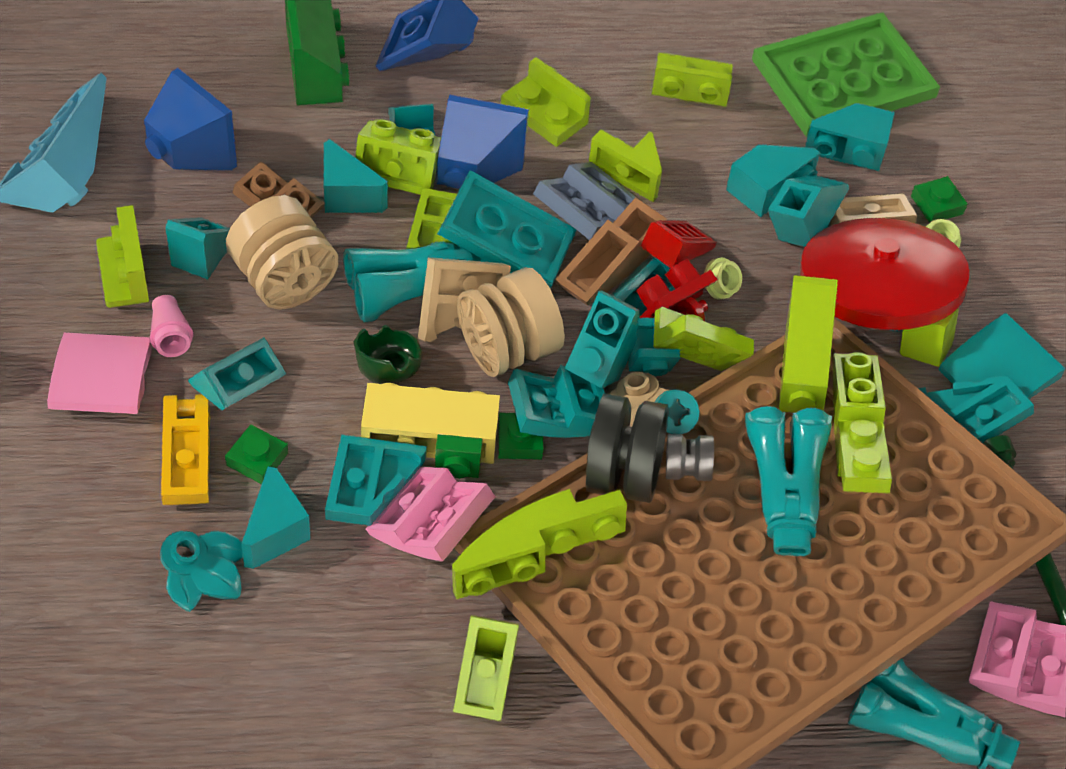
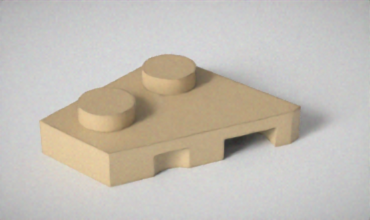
M428 258L418 338L431 342L437 339L436 335L455 326L461 328L457 312V299L459 295L469 289L477 290L480 285L490 283L497 287L499 279L510 274L511 266L504 263Z

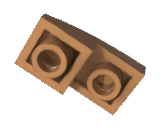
M262 161L234 184L232 192L250 207L269 197L290 196L300 202L311 218L325 204L298 180L293 178L287 183Z

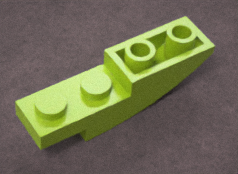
M853 352L850 354L834 353L833 410L837 474L842 478L843 491L890 493L892 476L884 429L886 406L878 355Z
M570 489L531 503L500 520L470 544L452 564L453 592L456 600L470 595H483L493 588L512 582L528 581L538 574L545 573V556L553 553L562 554L576 546L596 540H608L619 533L625 532L627 503L621 491L617 490L576 503Z

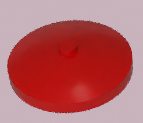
M861 218L832 225L812 237L802 253L800 276L838 280L834 317L867 328L904 330L936 323L956 311L966 297L970 269L962 251L951 240L930 228L898 219Z

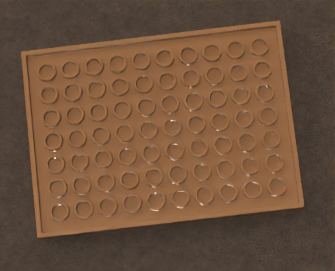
M835 317L828 389L824 405V411L828 415H832V426L822 459L816 536L811 539V553L809 555L784 556L774 553L773 539L767 535V524L763 515L757 459L748 438L745 424L746 413L756 408L770 406L779 409L784 335L755 352L753 356L735 364L689 392L697 401L700 413L694 428L682 435L685 439H696L699 435L714 436L712 481H699L694 476L684 475L680 480L666 479L667 436L669 434L666 432L659 477L651 503L627 499L624 493L625 469L622 470L621 478L615 491L620 490L627 503L625 532L619 533L608 540H596L576 546L562 554L553 553L545 556V573L538 574L525 582L516 581L491 589L651 769H747L1066 542V514ZM860 352L866 355H878L886 406L884 429L892 476L890 493L843 491L842 478L837 474L833 410L834 353L850 354ZM785 412V464L787 472L792 474L790 422L793 413ZM587 454L478 518L454 549L461 555L481 534L500 520L547 496L570 489L577 503L602 495L586 492Z

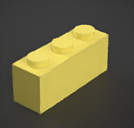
M367 383L361 422V437L427 446L426 458H435L438 434L482 439L481 463L493 464L500 395H490L480 391H448L437 387H407L394 383Z

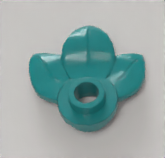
M177 531L170 534L164 540L160 549L161 562L166 570L169 571L166 589L170 598L188 612L196 607L202 594L219 599H238L241 595V577L234 563L243 558L242 541L233 535L221 531H211L201 536L189 531ZM186 547L192 551L193 555L191 557H182L178 554L177 548Z

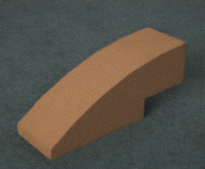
M635 197L613 223L607 220L555 279L556 284L585 305H590L594 302L598 291L609 292L650 255L641 247L645 234L652 222L667 220V218Z

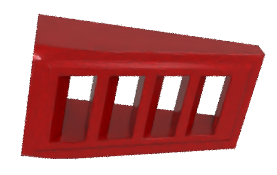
M657 220L650 224L641 247L669 268H672L687 258L690 261L713 250L717 242L687 221Z

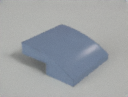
M592 162L569 164L563 178L539 181L533 193L534 196L589 240L607 220L613 223L635 198L633 194Z

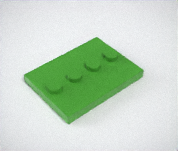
M883 12L755 48L752 56V61L806 137H808L812 120L855 103L894 111L937 98L940 89L939 84Z

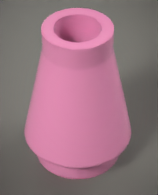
M171 295L158 296L152 302L153 314L150 343L163 356H180L190 348L193 340V331L178 307L176 298Z

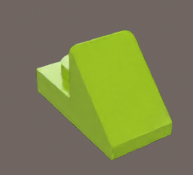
M600 129L592 137L589 162L594 163L618 183L654 202L658 198L662 168L653 133L651 131L648 132L633 148L623 140Z
M471 615L453 712L497 721L502 720L510 673L514 663L519 624Z

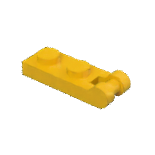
M195 394V399H178V395L163 397L161 498L163 505L209 503L210 401L202 394ZM195 416V418L179 419V417Z

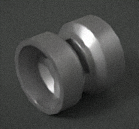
M668 434L666 479L680 480L684 475L694 476L699 481H712L714 436L699 435L696 439H685L682 434Z

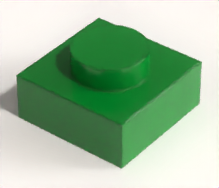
M948 176L915 185L911 194L912 199L929 224L936 219H949L963 215L968 205Z
M499 412L498 459L542 460L543 436L520 432L516 413Z
M250 424L225 455L226 466L262 484L268 466L278 468L289 454L288 444Z
M438 434L435 468H448L456 479L465 477L479 478L482 439Z

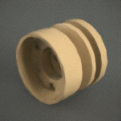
M273 196L255 203L240 214L230 227L226 238L227 252L239 269L248 277V282L256 290L260 299L270 308L279 310L293 308L309 301L328 285L338 268V253L319 228H316L315 222L300 202L290 196Z
M526 267L501 277L497 282V287L493 284L485 283L480 285L477 290L469 289L464 291L457 299L459 323L472 356L488 376L497 377L504 374L508 368H519L524 363V356L528 360L536 361L558 352L564 345L563 320L558 304L545 280L533 268Z

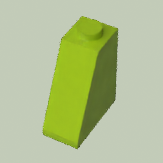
M793 276L784 341L779 401L780 411L797 413L805 408H817L824 411L828 389L838 280Z

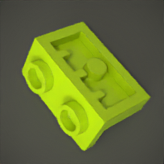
M659 52L651 95L727 107L732 83L733 64Z
M537 57L529 61L528 76L501 95V104L529 109L528 127L555 147H558L588 124L591 97L581 87L574 85L560 75L553 67L548 66Z
M377 119L368 121L358 134L355 158L388 181V187L421 195L422 188L432 190L434 188L441 137L435 136L433 132L426 129L409 130L396 127V124L389 120Z
M133 205L116 207L119 225L110 226L112 236L96 240L105 303L108 308L149 302Z
M665 307L655 311L653 347L656 349H679L680 357L719 371H723L754 355V339L737 334L736 330L732 328L718 327L703 321L699 316L684 315Z

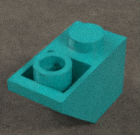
M859 103L812 120L805 148H815L820 152L819 157L879 171L888 145L895 112Z
M759 144L732 163L726 190L761 218L768 212V208L786 179L810 175L817 176L816 167L820 152L815 148Z
M815 175L786 179L768 208L778 240L805 247L812 237L827 228L850 189L848 183Z
M602 290L598 291L565 369L600 388L618 381L636 344L639 310Z

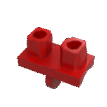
M687 258L673 266L665 274L675 290L670 291L659 275L648 279L637 289L639 297L647 308L639 318H655V311L665 307L684 315L699 316L705 321L704 312L708 311V304L704 300L697 302L696 299L703 295V289L712 285L718 279L711 269L700 275Z

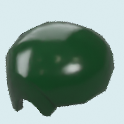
M384 325L377 334L369 335L366 329H362L353 341L360 372L375 384H398L414 376L421 366L422 350L419 340L407 331L391 330L389 326Z

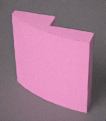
M64 333L51 376L47 399L48 409L138 414L145 392L144 375L152 353L150 337Z
M420 467L366 530L370 536L406 553L431 560L444 561L496 496L487 483L457 482L448 468Z
M990 601L969 677L970 684L1021 706L1066 718V626L1037 621V610Z

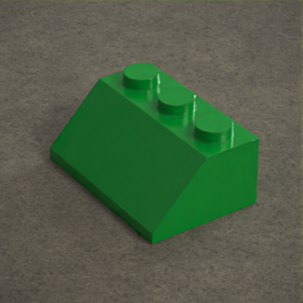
M285 0L286 28L296 106L343 102L342 86H349V70L347 62L340 63V59L345 58L344 36L336 35V32L341 31L339 8L332 9L331 0Z

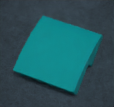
M1004 313L978 331L945 359L938 368L952 384L969 380L981 382L986 378L1008 375L1029 400L1061 379L1066 369L1007 313Z
M564 365L559 366L554 378L514 368L508 380L520 432L537 436L562 438L590 436L602 395L605 394L604 388H600L568 371Z

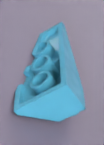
M99 73L73 93L50 121L52 125L30 144L28 149L31 152L22 163H15L0 182L1 203L53 213L66 203L71 207L74 206L86 195L88 189L85 185L93 174L107 80L102 73Z

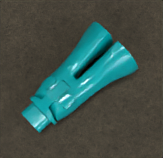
M444 241L431 243L420 248L403 250L346 248L343 253L346 280L348 286L354 290L356 310L363 322L375 321L393 306L422 296L424 293L428 258L487 261L454 243H445Z
M770 406L756 408L746 413L745 424L759 469L762 507L767 524V535L773 539L775 554L784 556L809 555L811 553V539L816 536L817 531L816 524L820 507V471L823 454L831 433L832 415H828L825 411L817 408H805L797 413H793L790 422L792 474H789L786 469L784 453L785 412Z
M902 658L861 687L860 694L847 721V724L861 729L915 742L939 753L941 757L951 762L976 766L978 769H985L987 765L996 769H1011L1020 745L1019 740L1002 733L1003 725L996 723L993 727L994 721L985 714L937 690L917 676L905 664Z

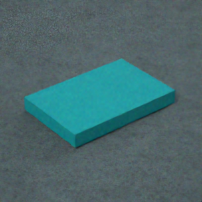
M470 170L437 234L487 262L510 265V273L526 267L533 268L551 288L576 233V229Z

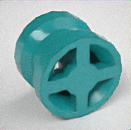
M672 389L664 391L655 400L656 403L668 404L667 433L684 434L696 425L700 410L697 401L689 393Z

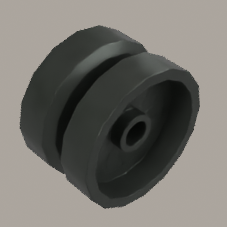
M610 394L602 395L588 445L586 492L602 495L614 492L618 487L622 470L625 469L624 493L627 499L646 503L652 502L666 438L668 404L643 401L637 409L633 426L630 427L631 404L629 399Z

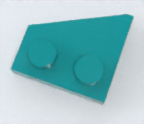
M1008 375L986 378L981 382L970 380L953 383V389L927 392L926 387L918 388L981 443L1002 434L1034 414V404Z
M341 435L325 507V520L371 526L424 464L427 446Z

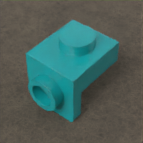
M638 318L636 344L628 359L629 371L649 373L655 377L663 376L670 372L680 360V350L654 348L655 318Z

